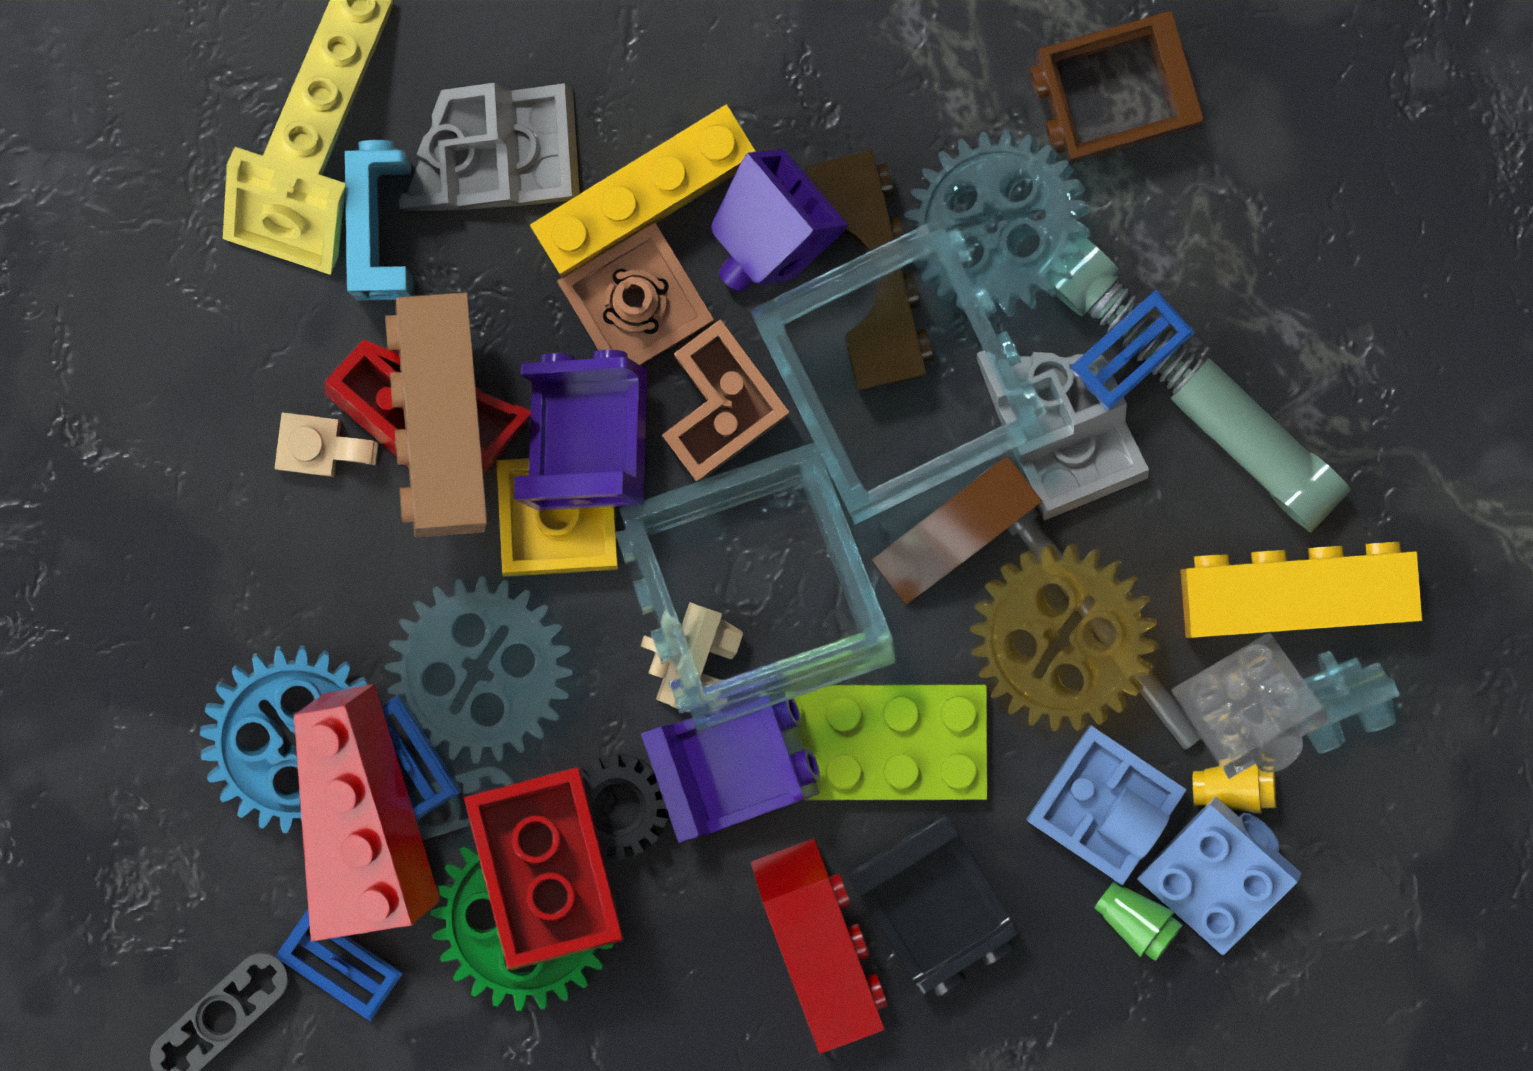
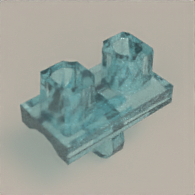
M1327 651L1318 655L1322 672L1303 679L1307 692L1284 701L1289 717L1302 734L1308 737L1317 752L1323 754L1340 747L1346 741L1339 723L1344 718L1358 714L1361 725L1366 732H1377L1394 725L1396 721L1392 699L1400 695L1395 681L1392 677L1388 678L1379 662L1362 669L1356 657L1338 665L1332 653Z

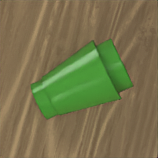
M1115 881L1106 890L1094 908L1103 915V918L1118 932L1140 958L1146 954L1155 962L1168 948L1183 924L1172 917L1175 911L1126 887H1122Z

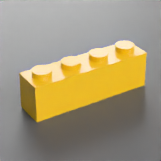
M726 104L533 222L530 226L560 276L564 277L734 176L745 155L748 152L756 151Z
M1400 542L1365 544L1366 555L1344 557L1343 546L1308 548L1309 560L1286 561V550L1251 552L1252 564L1229 565L1228 554L1194 557L1195 568L1181 569L1186 638L1422 621L1417 552L1401 553Z

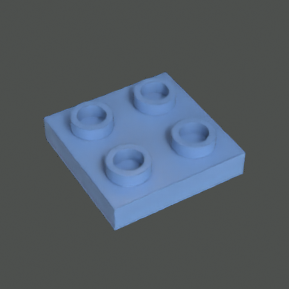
M1089 725L1026 818V821L1123 885L1139 860L1149 852L1169 821V815L1186 789Z
M1215 796L1141 871L1137 880L1171 910L1175 911L1183 921L1220 954L1224 955L1299 881L1302 873L1278 852V839L1262 820L1250 813H1243L1238 817Z

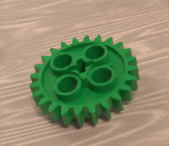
M464 845L460 851L467 865L464 868L451 863L446 865L444 869L455 882L453 885L441 884L436 886L438 894L448 899V902L445 906L433 908L430 914L446 920V927L432 934L433 939L449 940L452 946L440 957L441 962L458 959L462 964L456 971L453 979L457 982L471 974L476 979L471 995L474 997L480 994L487 986L494 989L492 1002L495 1007H498L506 993L512 994L516 1011H522L527 995H534L540 1009H545L548 1002V991L554 990L564 1002L569 999L567 982L570 980L586 988L589 981L582 970L586 965L597 970H601L604 966L603 961L594 953L596 948L538 963L537 967L530 972L507 969L497 926L492 929L483 930L474 926L469 919V908L472 902L483 898L490 900L479 855L475 850ZM614 943L598 948L611 949Z

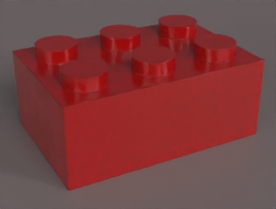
M578 767L464 797L507 969L515 970L625 940L582 772Z

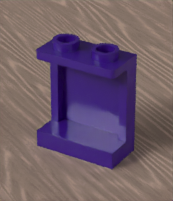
M598 350L593 352V359L574 360V356L569 354L547 353L540 355V362L522 363L520 376L529 380L532 384L529 476H515L514 499L535 510L644 505L647 369L629 359L628 354L620 350Z
M782 685L765 687L757 690L753 695L673 725L660 726L641 733L678 843L699 839L820 794L816 783L820 780V769L817 760L809 748L804 749L797 729L801 725V715L798 706L789 693L785 694Z

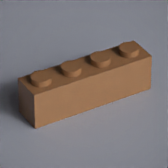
M467 293L397 297L396 315H386L385 323L388 350H399L401 372L390 373L392 406L393 408L404 407L405 429L395 430L397 465L408 464L410 487L400 488L402 523L413 522L415 538L485 532L487 520Z

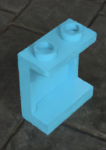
M360 141L359 151H345L347 291L356 300H396L397 297L414 296V276L406 267H380L378 179L382 175L412 174L411 161L404 150L394 148L393 141Z

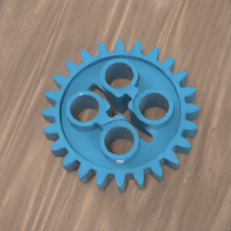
M300 645L295 660L287 661L281 646L276 647L274 663L269 665L266 664L258 653L253 654L254 672L250 674L235 665L232 668V674L237 683L235 688L220 682L216 685V691L225 701L224 704L207 703L205 707V713L217 720V724H208L200 728V736L215 741L214 745L201 750V760L218 761L219 764L208 773V781L218 782L226 780L228 783L220 794V800L225 802L239 796L242 800L239 804L237 816L242 818L253 808L259 810L260 828H264L272 816L280 817L282 833H288L293 818H300L302 821L300 790L295 792L283 791L276 786L273 778L277 771L283 767L293 766L298 768L297 750L294 745L288 746L286 749L282 747L284 742L282 729L259 707V702L264 699L268 700L284 724L295 734L294 714L296 713L285 708L281 701L282 694L286 689L292 686L306 687L312 692L315 700L324 693L368 684L365 677L356 679L351 683L346 680L350 670V663L347 661L340 664L334 671L329 669V652L326 650L319 655L315 663L308 662L306 647ZM251 722L259 723L269 732V740L260 748H247L239 742L236 735L241 726Z

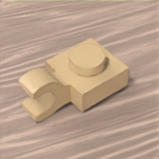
M282 412L274 469L335 477L337 460L376 465L379 443L372 440L340 437L342 421L338 419Z

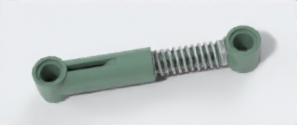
M1079 236L1041 276L1045 285L1065 305L1080 316H1083L1088 311V314H1091L1093 319L1097 318L1099 320L1101 318L1100 326L1108 324L1110 326L1108 332L1141 304L1136 305L1134 303L1136 296L1129 298L1127 296L1128 289H1124L1123 284H1119V280L1116 281L1122 275L1118 267L1096 245L1083 236ZM1151 310L1120 337L1124 339L1123 347L1130 345L1158 319V317L1152 319L1149 317ZM1164 330L1161 331L1138 352V361L1150 358L1172 338L1173 331L1167 333ZM1188 345L1179 346L1152 371V375L1160 373L1162 375L1160 382L1167 380L1169 382L1167 389L1174 387L1170 400L1269 491L1272 499L1286 514L1305 530L1312 533L1351 492L1350 487L1328 464L1315 454L1308 452L1215 362L1210 358L1206 361H1203V359L1196 361L1194 359L1195 352L1189 354L1186 352Z

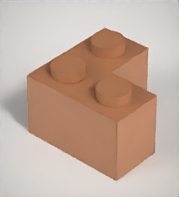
M721 319L674 353L677 362L707 402L662 434L664 440L697 484L789 417L790 413Z

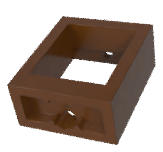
M1172 10L1039 48L1035 56L1037 65L1029 67L1035 94L1038 100L1048 99L1053 119L1045 121L1051 149L1054 155L1063 152L1067 165L1196 129L1204 121ZM1148 39L1171 117L1079 144L1056 65Z

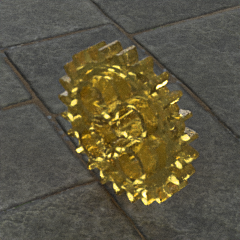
M1072 543L1068 545L1061 559H1059L1054 545L1048 544L1042 549L1041 563L1029 550L1020 555L1023 571L1010 562L1000 568L1007 584L992 579L985 585L995 600H981L975 605V609L988 618L987 621L978 622L970 627L971 632L985 637V643L979 645L971 652L973 656L988 657L990 662L978 675L980 678L996 676L999 680V683L991 693L993 698L1007 692L1013 696L1008 709V713L1011 715L1024 705L1029 707L1028 718L1029 724L1032 726L1044 714H1048L1052 731H1057L1062 727L1066 716H1069L1074 729L1078 731L1086 726L1087 712L1100 725L1108 719L1106 704L1118 713L1128 706L1121 691L1137 696L1143 690L1142 685L1133 675H1149L1154 669V666L1141 658V655L1154 652L1158 648L1159 643L1143 637V632L1153 628L1158 622L1154 618L1141 617L1139 610L1146 606L1151 599L1149 596L1132 598L1129 592L1137 583L1138 578L1133 576L1120 582L1116 575L1121 562L1116 560L1104 569L1099 567L1100 550L1096 548L1083 561L1079 560L1077 544ZM1047 584H1058L1067 591L1069 606L1066 611H1057L1047 604L1045 599ZM1088 595L1092 596L1095 603L1070 634L1069 641L1071 644L1056 654L1041 679L1036 678L1034 675L1036 667L1059 639L1060 634L1057 631L1072 621L1085 597ZM1094 618H1105L1114 625L1116 629L1114 644L1104 645L1093 637L1091 623ZM1015 630H1025L1034 636L1037 643L1035 656L1026 657L1015 649L1013 644ZM1061 664H1072L1082 672L1084 685L1081 690H1071L1063 685L1059 677Z

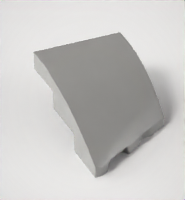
M488 83L441 90L432 113V127L422 139L417 152L420 160L408 192H402L400 196L399 209L403 211H442L523 206L569 201L579 195L573 87L563 83L511 91L499 84Z
M983 350L977 353L978 364L1021 472L1043 501L1037 507L1044 521L1148 478L1149 469L1126 423L1127 403L1124 397L1107 411L1099 403L1100 400L1084 386L1085 384L1078 376L1076 377L1069 369L1084 354H1075L1066 358L1059 357L1054 353L1033 352L1032 356L996 355L994 350ZM1100 355L1087 368L1096 375L1107 365L1104 356ZM1113 375L1103 383L1110 393L1118 386Z

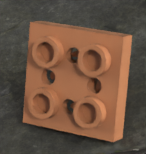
M655 222L557 280L597 349L624 351L628 354L629 359L641 366L714 322L712 315ZM620 269L625 270L626 272L621 271L616 274V278L619 280L627 278L617 285L613 281L614 273ZM658 279L665 280L669 285L668 291L663 295H657L653 286L654 283L659 290L665 289L664 283L658 281ZM608 309H615L620 317L618 319L612 312H607V318L615 323L613 325L607 324L603 319V315ZM650 318L657 320L659 323V329L654 334L644 332L647 329L653 330L655 328L653 322L643 324Z

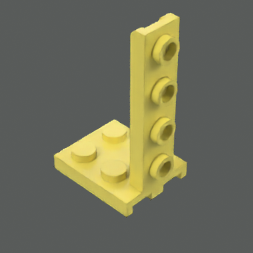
M393 0L329 1L263 156L234 147L226 170L224 240L331 275L339 255L346 183L322 176L386 25Z

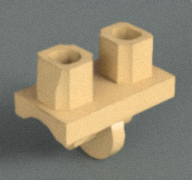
M689 603L683 623L680 624L667 619L660 640L644 635L640 646L655 651L648 673L663 678L656 700L687 712L690 706L711 710L717 708L724 690V681L703 674L704 665L709 652L732 659L737 653L743 632L728 622L721 620V613Z

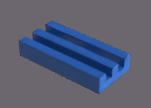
M1155 290L1071 365L1069 369L1076 377L1078 376L1089 392L1093 393L1100 400L1099 403L1108 411L1195 332L1162 295ZM1155 307L1162 316L1094 375L1087 367ZM1170 324L1177 333L1110 393L1103 383Z
M399 693L381 706L396 756L425 800L417 805L407 789L417 820L457 796L461 792V788ZM394 713L442 789L438 793H436L388 717L390 714Z
M307 909L276 957L371 1021L404 972L350 935L330 938L384 975L386 978L380 984L320 942L311 941L310 935L306 933L310 927L309 910ZM300 944L372 993L373 997L369 1003L295 954L293 951L296 946Z

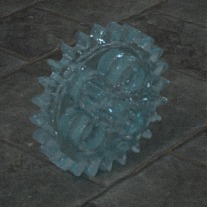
M1004 130L998 145H995L992 138L984 131L980 133L979 148L974 150L963 139L958 140L959 157L953 159L941 151L938 153V156L944 168L939 173L927 168L922 170L925 178L931 183L928 190L912 189L910 192L922 204L921 209L905 211L904 215L911 223L919 226L918 229L905 234V240L911 246L922 247L909 257L910 261L917 268L928 267L920 277L921 280L929 287L940 284L936 294L946 303L957 295L956 306L965 313L969 312L976 300L979 312L989 318L994 311L996 303H999L1002 310L1009 317L1014 316L1017 299H1022L1033 310L1036 308L1034 292L1040 288L1051 297L1057 295L1055 287L1051 282L1055 275L1067 280L1073 278L1070 270L1064 265L1067 258L1075 260L1084 259L1085 255L1073 242L1074 239L1089 237L1091 233L1085 225L1076 222V219L1091 213L1090 207L1084 201L1074 200L1085 191V188L1078 179L1067 180L1074 169L1066 160L1054 164L1058 154L1049 144L1037 153L1038 143L1031 135L1027 134L1017 147L1016 139L1009 130ZM1024 180L1033 181V189L1025 200L1020 202L1010 201L1013 187ZM977 191V200L974 206L963 213H956L955 205L958 198L965 192ZM1042 211L1046 212V216L1042 220L1033 221L1030 219L1039 215ZM1002 214L1007 220L999 222L998 232L992 234L988 228L995 226L997 222L996 216ZM952 228H965L964 230L956 232L953 236H949V231ZM1030 235L1040 236V244L1032 255L1017 257V248L1025 237ZM983 245L984 255L981 261L973 267L963 268L962 258L965 252L973 246Z
M479 577L475 592L470 593L464 581L456 579L454 586L455 596L449 598L440 587L433 588L436 602L434 607L431 608L427 604L416 600L413 604L421 617L416 623L411 620L400 619L398 622L410 635L407 641L392 640L389 643V646L403 655L402 661L386 664L385 669L401 674L402 681L392 685L387 690L389 694H405L406 703L412 713L414 712L422 729L428 728L432 732L429 740L435 748L444 740L450 742L449 759L455 760L465 746L470 747L473 763H480L484 747H490L496 760L501 761L504 760V743L510 741L514 748L522 753L526 751L524 733L528 731L539 739H543L546 736L538 722L541 717L554 721L559 720L560 715L549 704L552 699H569L570 694L556 686L558 678L573 675V670L558 666L557 658L569 653L571 647L565 645L554 646L552 638L563 629L562 624H554L547 627L543 625L541 621L547 615L549 607L545 604L531 612L527 608L531 597L529 590H524L513 600L509 598V581L503 580L494 594L489 593L486 577ZM473 613L484 621L486 634L480 644L474 647H467L458 641L455 627L457 621L462 616ZM506 625L509 628V634L488 664V669L494 673L493 679L491 681L479 680L472 689L461 711L458 714H453L450 711V707L471 677V670L465 666L469 658L480 660L500 626ZM515 644L528 646L535 656L533 670L524 677L511 675L504 666V655L510 646ZM437 662L449 665L455 674L454 687L444 696L433 694L425 683L427 670ZM484 693L497 695L504 704V715L499 723L493 726L481 724L474 715V703Z

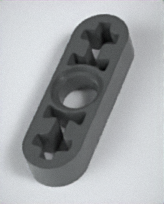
M269 951L257 952L246 958L154 1042L150 1052V1062L153 1070L200 1071L284 995L289 987L291 978L288 965L277 958V954ZM253 964H256L261 969L271 965L277 972L272 978L276 989L271 993L267 988L263 987L255 992L247 1001L254 1004L256 1009L249 1013L243 999L236 993L228 990L227 987L232 982H235L240 992L255 977L250 970ZM213 1001H226L235 1009L237 1019L231 1031L217 1033L207 1026L205 1010ZM191 1020L199 1036L213 1044L214 1047L207 1052L203 1042H201L188 1053L186 1058L191 1066L187 1070L180 1064L171 1069L164 1061L170 1054L165 1045L170 1041L172 1045L177 1047L189 1039L194 1033L186 1029L185 1025Z

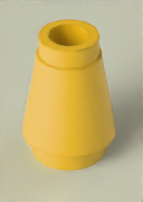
M1259 757L1207 768L1204 771H1193L1194 805H1207L1216 796L1231 810L1262 814V808H1276L1274 762L1260 763Z

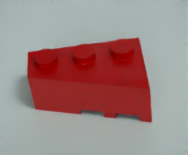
M363 339L325 380V395L397 458L395 430L405 429L404 407L393 408L390 373L401 372L399 354ZM475 387L482 474H484L529 425L532 411L518 405L508 404L483 393L481 389Z
M815 838L751 861L764 908L819 1054L883 1031L884 1027L878 1010L888 1007L877 974L865 977L859 960L869 957V952L859 925L855 924L850 927L846 925L841 909L851 906L840 873L828 876Z

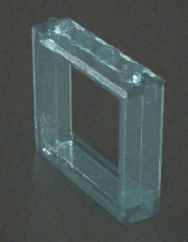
M939 218L751 309L757 328L855 525L1043 434L1036 417L1046 412L1032 383L1029 382L1020 386L1012 369V366L1021 362L1007 331L996 335L987 315L997 311L983 280L981 279L972 284L962 263L972 259L958 228L947 232ZM936 251L1015 414L1016 420L866 492L784 324Z
M816 442L644 500V505L619 508L624 530L615 532L622 557L626 565L634 562L637 563L642 579L633 581V586L643 614L653 611L655 613L660 628L650 632L661 664L672 661L678 679L669 681L675 704L678 707L679 713L690 710L697 731L896 663L892 636ZM802 484L860 634L703 687L648 536Z

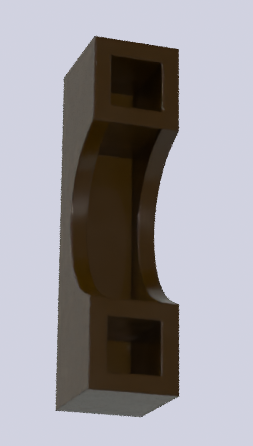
M873 150L805 166V175L848 224V227L842 234L852 238L866 251L876 272L877 293L875 302L862 322L845 335L857 392L862 393L924 378L926 375L924 364L934 362L927 330L916 331L911 308L920 307V300L913 273L903 275L898 258V253L907 251L900 218L889 220L884 198L894 195L887 163L876 164Z

